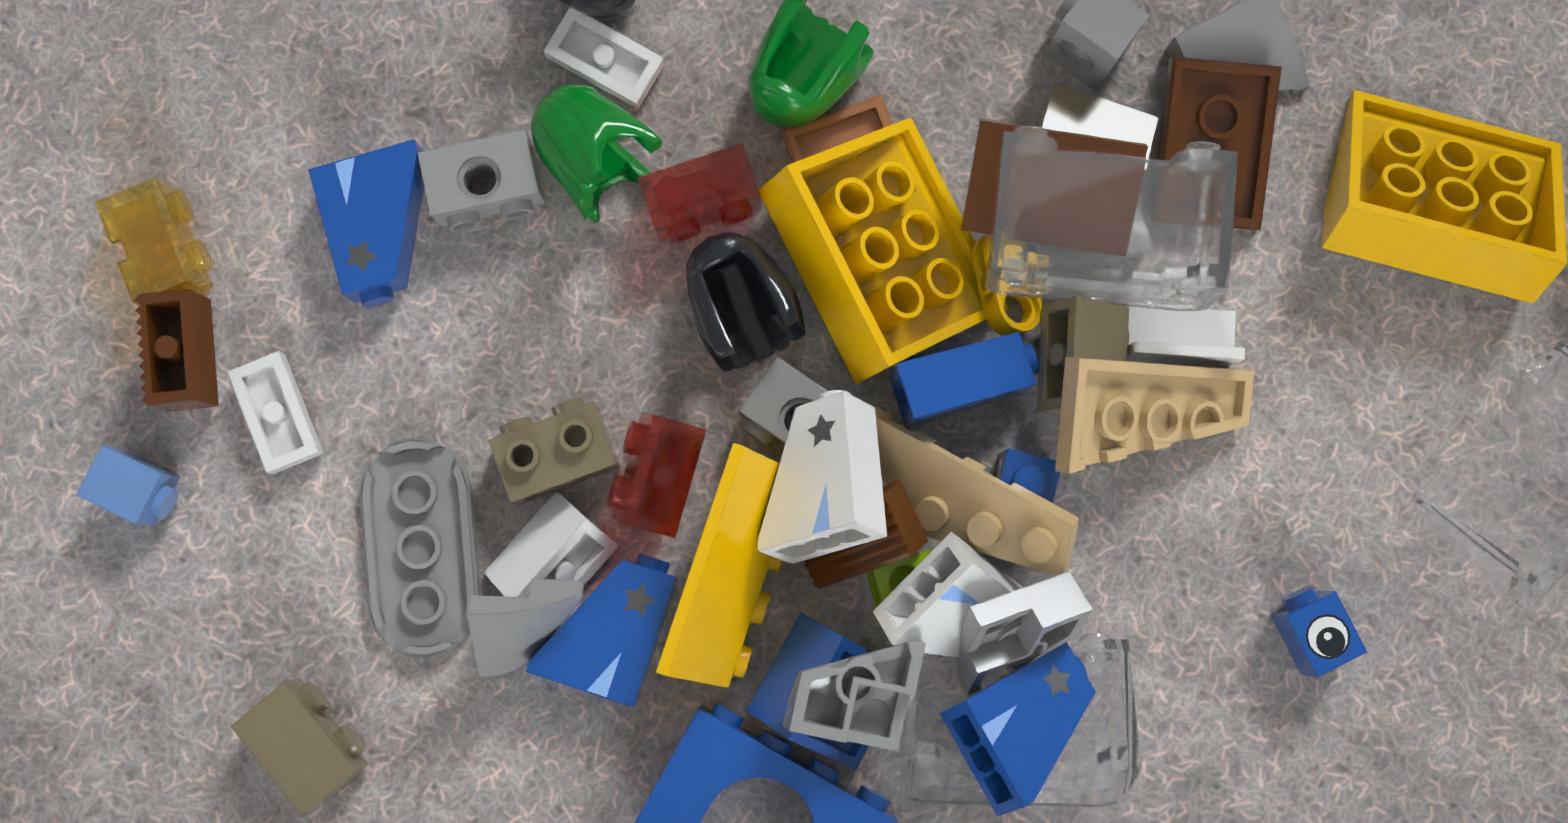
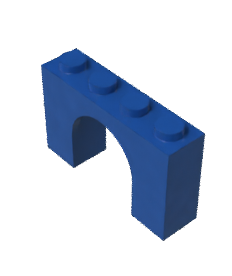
M718 702L713 704L711 710L700 705L635 823H700L712 801L725 788L743 779L761 777L780 781L794 789L808 805L814 823H897L894 813L887 810L891 803L889 799L865 785H861L858 792L851 790L838 782L842 775L840 771L815 757H812L808 765L789 754L793 747L792 744L765 729L760 737L740 727L744 717Z

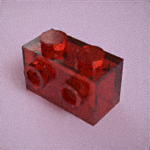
M743 143L638 177L659 242L670 239L672 243L685 241L699 235L702 232L701 228L722 222L723 225L736 224L749 219L754 215L753 211L761 209L760 192Z
M641 412L639 422L632 420L627 429L623 444V453L629 454L623 476L615 475L608 495L607 506L614 508L612 518L627 526L676 539L706 429Z

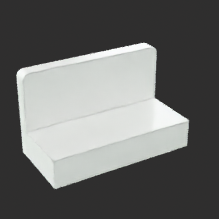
M1126 305L1129 307L1127 361L1230 367L1245 360V348L1235 347L1236 311Z
M555 492L486 569L485 575L505 597H528L531 578L584 581L585 585L619 545L586 518L561 493Z

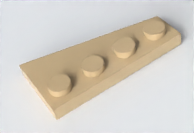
M1065 357L1055 471L1070 474L1085 470V466L1099 462L1111 463L1126 459L1127 455L1144 450L1156 451L1171 447L1173 442L1185 439L1197 440L1249 426L1255 371Z
M875 407L882 486L896 480L901 481L926 537L942 541L952 532L979 553L1055 576L1069 571L1079 517L1015 482L1009 485L985 472L986 466L967 456L964 459L959 458L936 445L937 440L918 429L914 432L892 421L893 415Z

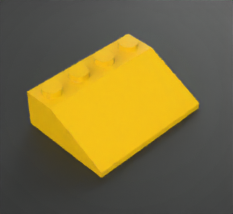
M1353 90L1350 95L1324 206L1322 248L1534 304L1567 265L1561 143Z
M911 117L786 165L758 189L856 385L987 320L972 264V250L975 241L970 232L961 231L962 216ZM1004 302L1005 310L1009 309L1006 302Z
M733 443L656 673L726 688L729 687L732 676L744 678L754 647L743 643L750 622L760 626L762 624L771 597L770 593L761 591L767 571L769 569L779 573L783 561L758 552V537L780 463L745 446Z

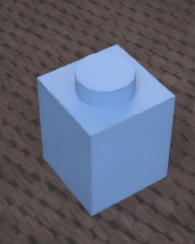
M101 445L76 496L134 524L156 526L158 520L165 519L176 504L178 491L175 487L180 476L124 449Z

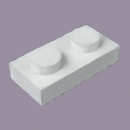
M571 7L543 51L547 59L636 109H639L665 65L663 57Z
M277 351L227 372L266 473L275 474L324 454L284 353Z

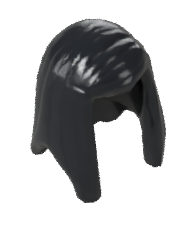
M724 232L707 237L692 250L686 263L687 290L692 313L705 348L723 372L749 366L753 359L760 362L769 358L775 351L781 352L788 348L790 340L797 341L806 335L803 314L795 289L774 259L752 238L738 233Z

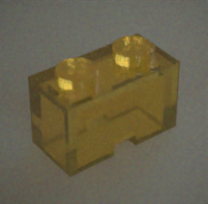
M156 177L95 201L109 242L112 244L122 242L127 258L117 262L132 303L140 306L134 299L142 293L192 289V291L199 293L212 288L207 271L213 269V263L204 243L200 239L195 240L188 222L194 220V213L188 198L182 190H176Z

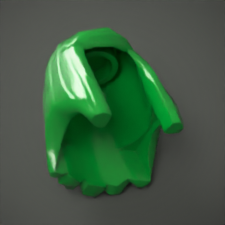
M784 0L763 36L749 75L750 99L757 114L767 123L782 128L805 126L821 117L860 78L873 56V49L868 44H864L870 34L864 24L856 20L846 34L835 25H829L826 18L814 16L811 8L805 5L807 0Z
M582 84L562 85L552 90L548 96L542 98L535 108L531 120V133L535 149L543 163L569 195L585 220L589 217L593 223L599 222L600 197L606 189L615 183L630 181L650 189L658 182L656 177L617 143L615 139L633 137L650 154L661 148L663 141L633 115L599 94L594 87Z

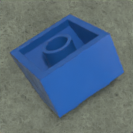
M800 612L746 711L785 738L856 770L869 747L868 745L849 741L845 743L791 732L784 728L782 724L788 700L799 671L872 651Z

